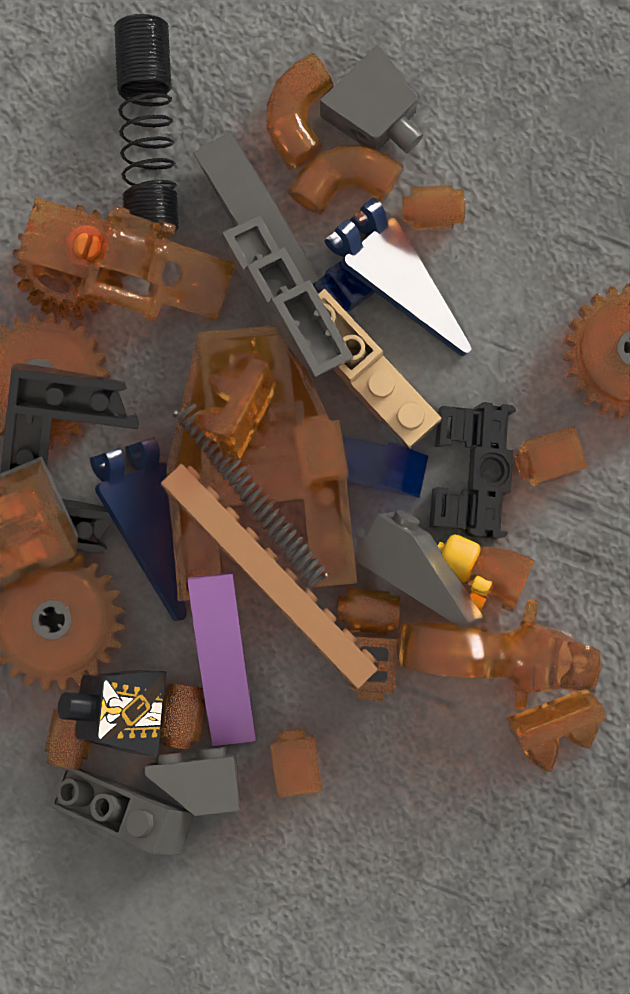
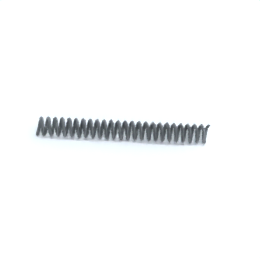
M192 404L178 414L177 411H174L173 417H180L179 424H185L184 431H191L190 438H196L195 445H202L201 452H207L206 458L213 459L212 466H218L217 472L224 473L223 480H230L228 486L235 487L234 494H241L240 501L247 500L245 508H252L251 515H258L256 522H263L262 529H269L267 536L276 535L273 543L281 542L278 550H286L284 553L285 558L293 556L290 560V565L299 563L295 571L301 572L304 570L301 574V579L310 577L307 581V586H312L328 577V573L317 577L325 569V565H320L312 570L319 562V558H314L306 563L313 556L314 551H309L300 556L308 548V544H303L293 550L302 541V537H297L286 544L297 533V530H292L282 536L291 527L289 522L276 529L285 520L286 516L282 515L269 523L280 512V509L277 508L264 516L274 506L273 501L258 509L269 498L268 494L252 502L263 491V487L246 496L258 484V480H254L241 488L252 477V473L234 482L247 469V466H243L229 475L241 463V459L223 468L235 456L236 452H232L217 462L230 449V445H227L220 451L212 454L224 442L225 438H221L206 448L219 435V431H215L212 435L200 441L213 428L214 424H210L202 431L194 434L208 421V417H204L200 422L189 427L196 418L202 415V410L183 420L197 407V404Z

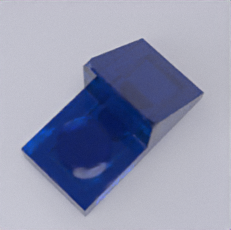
M345 437L336 480L420 498L428 455L394 442L382 445Z

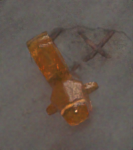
M527 600L521 623L510 632L501 633L473 627L463 630L457 625L403 621L401 622L397 641L398 666L442 676L506 678L514 686L515 708L526 710L528 693L563 689L573 691L594 689L597 686L602 670L601 654L598 649L578 642L573 635L536 623L537 601Z

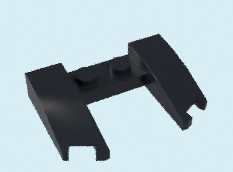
M14 362L10 375L0 473L41 456L47 467L53 419L138 429L139 419L137 414L127 415L119 391L127 389L125 382L85 373ZM62 499L79 535L78 540L61 546L59 549L104 554L107 546L100 539L113 522L106 508L100 505Z

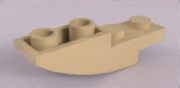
M323 289L318 295L353 355L352 360L333 370L379 422L383 421L410 450L437 426L442 418L383 356V350L339 303Z

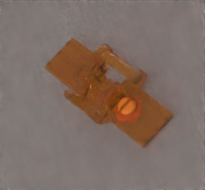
M38 197L34 198L17 257L81 277L82 281L78 292L79 299L88 301L91 297L145 314V319L153 322L159 315L162 303L211 319H218L235 265L234 262L168 241L169 237L175 233L176 226L165 221L155 223L129 214V209L117 205L111 208L105 220ZM167 261L176 262L180 268L178 281L171 285H164L162 281V272ZM100 267L118 270L149 281L150 285L147 295L143 296L96 281Z

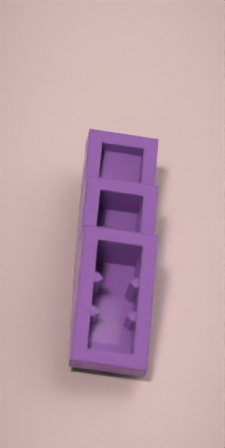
M233 572L188 577L193 625L212 746L256 741Z

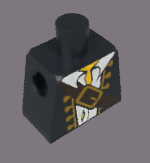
M131 670L83 675L79 693L64 692L60 696L58 702L59 717L62 720L76 721L75 736L78 740L131 754L158 757L167 672Z

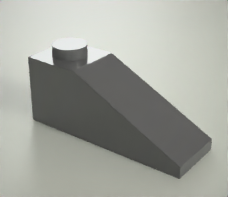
M401 510L377 515L354 561L461 629L466 630L479 625L483 618L482 614L455 572L444 560L442 552L431 534L418 527L420 521L411 514Z

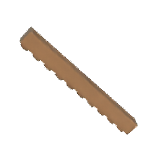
M183 464L179 465L161 482V487L354 688L359 689L378 670L373 664L376 659L366 649L361 651L354 644L357 639L346 628L343 631L339 629L335 624L337 618L327 608L322 611L315 603L318 600L317 597L308 588L302 590L295 583L298 580L297 576L289 568L286 567L283 570L276 563L279 559L269 547L264 550L257 543L260 539L250 527L244 529L237 522L240 517L229 506L225 509L218 502L220 496L210 486L205 488L198 481L201 476L190 465L187 468Z

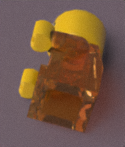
M456 534L451 535L446 543L439 542L438 547L446 563L455 572L461 583L468 581V584L471 585L472 592L470 597L480 612L487 597H493L503 603L501 608L513 613L535 560L512 550L482 547L481 549L478 543Z

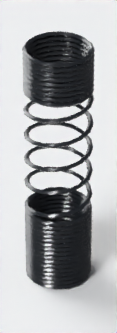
M132 14L119 19L114 25L117 91L126 100L120 105L118 112L127 121L119 130L120 137L128 143L122 148L120 155L123 160L130 164L121 173L122 179L131 185L122 194L124 230L126 233L137 237H162L173 234L179 229L177 192L173 189L177 184L170 180H152L136 184L126 179L125 174L133 167L161 170L172 168L176 163L167 158H152L133 162L125 157L124 152L132 145L158 149L170 147L175 142L172 138L163 136L146 137L132 141L124 136L123 131L130 124L156 128L169 126L174 121L166 115H146L129 119L123 115L122 109L129 102L141 106L155 107L167 105L172 101V97L167 95L172 89L169 26L164 19L155 15ZM158 97L168 99L167 101L154 103L137 101V99H154ZM147 119L169 120L168 122L155 124L138 122ZM157 140L169 141V142H170V143H166V144H157V145H153V144H143V143H142V142L157 141ZM155 162L171 163L168 165L160 166L144 165L147 163ZM154 184H170V186L154 185Z

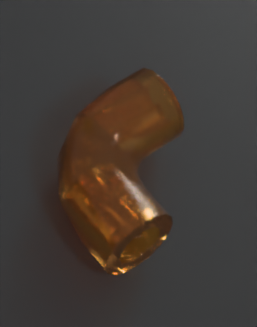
M312 52L295 62L275 82L266 104V129L276 152L289 170H294L311 160L323 147V144L310 127L308 111L310 106L327 94L334 85L324 64Z
M339 145L317 154L298 173L287 192L304 208L319 215L324 212L332 198L339 191L346 188L360 189L383 202L399 180L404 170V165L387 154L364 145Z

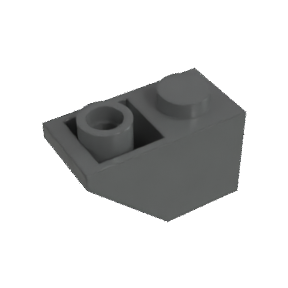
M225 747L200 749V757L182 759L181 752L162 753L155 757V763H149L145 766V776L194 816L235 812L241 809L236 753L226 754Z

